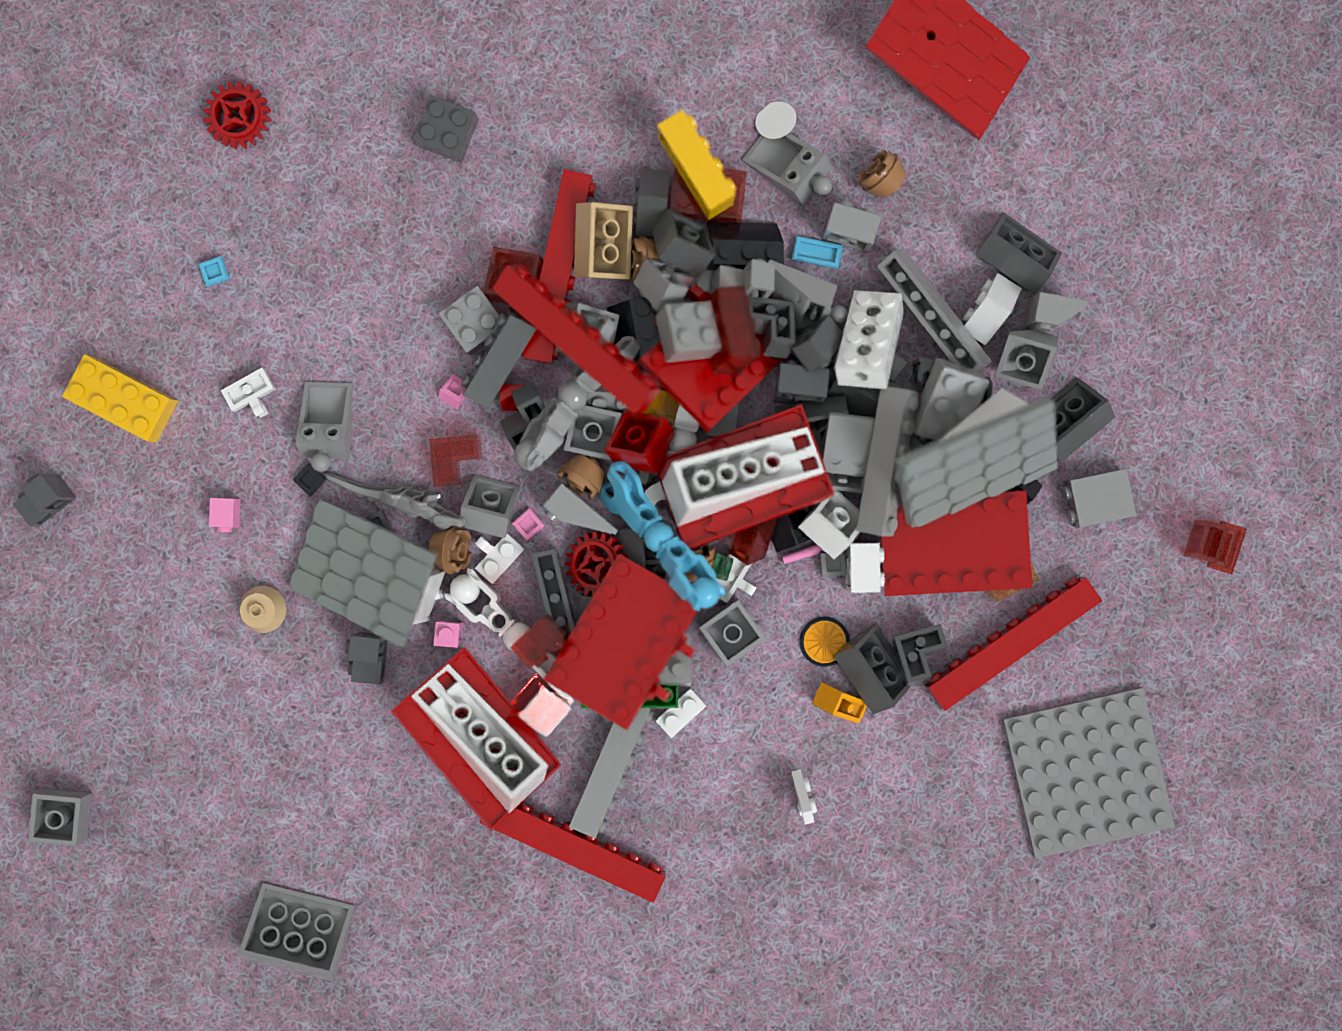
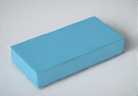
M796 236L791 260L838 270L843 245Z

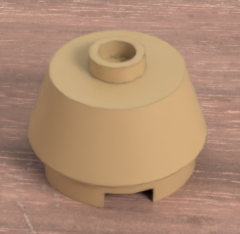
M256 586L243 595L239 604V615L244 625L250 630L258 633H268L277 629L284 621L286 603L283 596L276 589L269 586Z

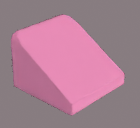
M452 374L440 389L438 398L458 410L466 397L463 396L462 379Z

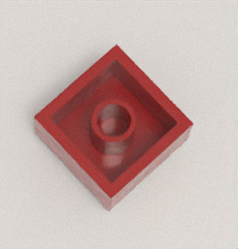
M624 410L604 450L613 463L623 461L629 464L632 469L656 474L675 436V432L664 417L644 413L633 414L629 410Z

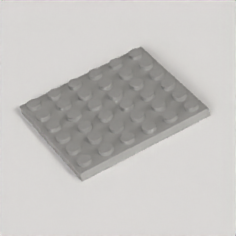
M1142 687L1002 718L1035 859L1175 827L1145 693Z

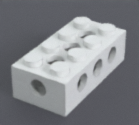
M854 290L835 366L838 385L887 389L904 314L902 293Z

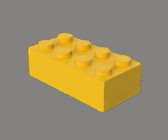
M682 109L657 125V135L663 148L709 220L733 205L736 187L729 177L726 179L722 174L723 166L716 156L714 158L708 151L710 145L704 135L699 136L695 130L697 124L692 115H686Z
M86 354L83 355L62 395L63 398L139 438L157 443L178 403V400L94 356Z

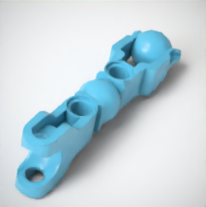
M623 461L613 463L607 475L610 482L602 485L598 494L601 502L609 512L620 515L631 529L639 534L640 538L644 537V542L651 551L657 552L655 557L660 559L662 567L670 577L668 580L670 587L683 600H687L696 611H699L700 608L712 607L718 601L719 596H725L726 594L725 589L716 580L715 572L702 555H695L686 544L679 540L678 536L674 537V532L669 525L661 522L662 517L658 516L657 509L644 494L640 478L630 465ZM616 471L624 473L625 479L623 480ZM606 492H612L614 497L609 496ZM692 572L697 579L690 584L684 574Z

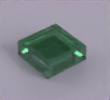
M716 553L712 565L716 579L728 580L734 558Z

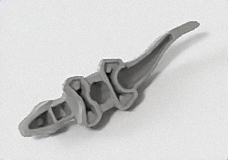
M329 472L325 473V477L330 482L346 489L349 493L353 492L360 498L366 497L371 502H379L380 505H386L389 509L405 513L407 517L421 516L423 519H428L440 530H447L451 526L459 528L466 524L463 517L451 510L444 509L438 504V499L441 497L438 491H419L414 489L413 484L403 482L396 483L394 487L365 485Z

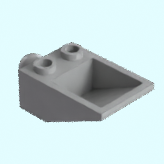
M790 133L778 139H769L761 135L742 159L749 167L801 205H804L814 191L819 195H826L832 189V181L826 176L832 167L825 154Z
M769 260L768 263L775 264L774 291L768 299L794 302L795 328L801 329L827 315H830L836 325H841L847 321L848 311L845 307L840 305L831 307L838 285Z
M305 382L295 444L301 458H312L311 465L318 472H324L330 467V459H349L352 442L353 383Z
M829 412L819 452L833 490H838L844 497L846 491L863 493L875 418Z

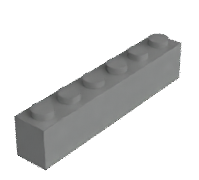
M905 249L893 251L877 266L897 293H902L904 302L952 363L981 371L992 362Z
M892 387L880 389L856 531L879 536H894L898 524L896 519L898 508L902 501L895 458L910 453L909 444L914 431V415L919 404L918 392Z
M641 708L628 731L615 723L612 724L569 828L596 838L598 832L603 833L608 822L604 817L607 810L612 812L617 798L613 796L617 788L621 790L627 777L623 775L626 766L631 768L636 754L632 753L635 745L640 746L645 732L641 730L644 723H650L654 710L651 708Z

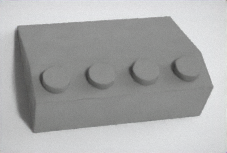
M262 883L238 954L243 960L335 982L355 906Z

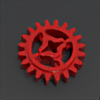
M229 81L228 89L219 85V94L214 91L211 92L214 100L206 99V103L211 107L203 109V112L209 115L203 121L207 125H211L207 128V131L214 134L213 138L217 142L221 141V144L225 147L231 144V147L237 150L239 143L244 149H247L248 141L255 146V137L264 139L260 132L261 130L269 131V128L264 123L272 122V119L265 115L270 113L271 109L268 106H264L268 100L265 97H261L262 93L258 89L254 90L253 86L249 83L244 87L241 81H238L235 88ZM237 98L245 99L244 101L240 100L238 102H230L231 100ZM254 106L255 115H254V120H253V122H252V121H251V112H252L251 108ZM222 109L224 110L223 124H221ZM232 110H234L236 113L238 112L240 114V117L243 118V121H241L239 118H236ZM240 128L246 129V130H244V131H242V132H239V133H231V132H230L232 129H233V130L240 129Z
M595 531L593 535L590 532L584 533V537H577L578 544H570L574 552L566 553V556L571 558V561L565 562L564 565L571 567V570L567 571L566 575H573L570 584L578 583L576 591L584 590V596H590L591 594L594 596L617 555L621 554L620 551L624 547V545H615L618 538H610L609 533L601 535L600 531ZM597 546L602 547L608 553L609 556H606L604 553H602L601 550H598ZM602 561V563L598 564V566L591 568V566L595 565V563ZM585 573L592 576L593 579H596L597 583L591 581Z

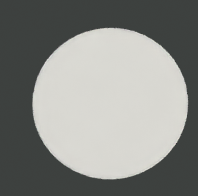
M772 102L757 114L756 128L762 136L769 139L784 137L792 131L796 124V112L788 103Z

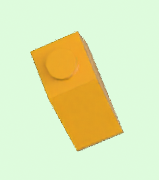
M821 682L812 702L813 705L834 716L860 724L867 708L863 699Z

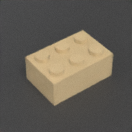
M595 202L576 204L574 277L630 280L633 206Z

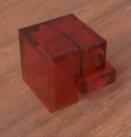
M1194 520L1184 557L1207 563V568L1233 575L1247 528L1220 521V524L1208 520Z
M537 673L512 700L517 715L527 725L546 738L572 709L570 705L574 702L573 698L562 697Z

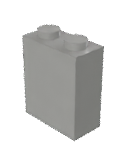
M1127 469L1065 481L1063 495L1065 500H1069L1070 510L1067 511L1068 519L1076 528L1137 516Z

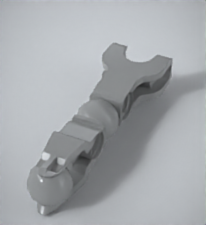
M601 315L591 326L598 329L602 334L601 337L610 342V337L615 329V323L608 315ZM631 336L623 337L615 344L620 349L619 352L625 358L628 357L630 359L635 357L640 348L639 341ZM578 364L574 366L571 374L568 376L571 381H567L560 386L557 393L558 399L553 397L536 418H533L520 439V443L514 451L513 459L520 468L533 471L552 455L563 443L564 435L572 425L574 418L578 415L574 411L583 408L587 403L588 393L593 395L594 391L600 386Z

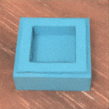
M222 256L198 264L207 287L230 280Z

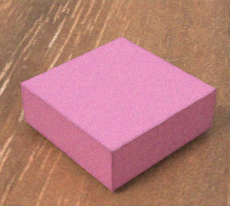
M531 508L527 509L512 522L513 526L526 541L545 527V524Z

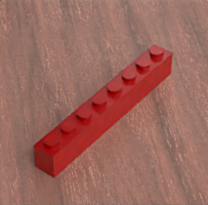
M563 169L539 280L548 286L547 290L553 295L561 297L565 300L566 304H570L571 300L567 299L569 290L573 291L576 277L572 276L575 261L576 204L588 203L589 197H594L596 183H592V175ZM536 328L524 348L523 358L553 365L554 360L558 361L560 352H556V345Z
M521 264L507 265L492 289L633 414L645 412L661 390L655 384L656 380L649 374L642 373L637 368V363L628 357L625 358L615 344L607 342L602 338V334L598 329L586 324L581 314L570 310L565 305L564 299L553 295L547 290L548 286L544 282L531 276V271Z
M1077 576L1070 578L1064 583L1066 587L1059 592L1057 589L1053 590L1045 596L1046 601L1040 605L1035 603L1025 610L1026 615L1020 619L1015 617L1007 622L1006 629L1001 632L997 630L987 636L986 639L988 641L981 646L976 644L967 651L968 655L961 660L956 658L947 665L948 669L943 673L938 671L931 675L932 677L925 686L940 708L944 711L948 710L1101 603L1102 599L1086 577L1078 578Z
M522 802L494 829L654 903L666 877V871H663V866L653 861L648 864L642 861V857L634 852L624 853L619 850L620 847L612 842L608 841L605 844L598 841V836L593 838L569 828V822L561 824L554 820L555 817L547 812L537 813L533 811V806Z

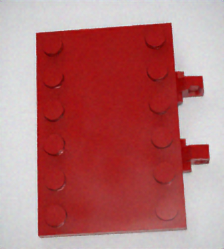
M697 284L689 289L685 295L690 297L693 303L711 301V294L707 291L705 292ZM711 302L722 348L711 358L666 362L660 341L638 362L706 432L712 429L784 359L763 356V335L740 332V307Z
M1026 491L1003 492L995 497L988 496L952 515L948 513L921 527L915 526L913 528L906 524L903 502L901 501V505L898 508L896 518L898 524L894 536H881V546L884 549L885 596L1032 588Z
M618 554L543 680L628 731L647 698L652 700L655 695L667 701L671 693L658 684L661 681L659 677L671 656H675L679 651L689 658L693 657L696 650L686 644L688 638L684 634L698 611L694 610L687 600H683L670 587L667 581Z

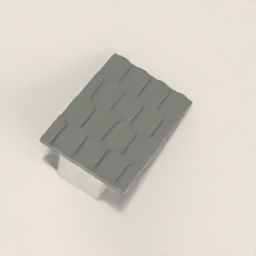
M1000 389L940 441L895 458L906 524L912 528L915 526L921 527L948 513L952 515L988 496L995 497L1021 483L1025 485L1057 469L1054 401L1046 397L1029 404L1008 391Z
M319 498L318 504L314 509L312 522L306 533L303 548L299 553L295 571L291 576L289 587L372 631V633L401 647H405L413 623L431 614L445 571L434 567L438 554L324 498Z

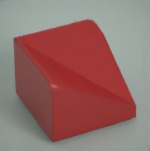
M502 385L500 388L502 411H519L511 392L525 385Z

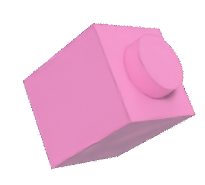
M210 498L209 527H217V532H232V528H239L240 499Z
M436 621L433 646L460 647L462 643L463 622Z

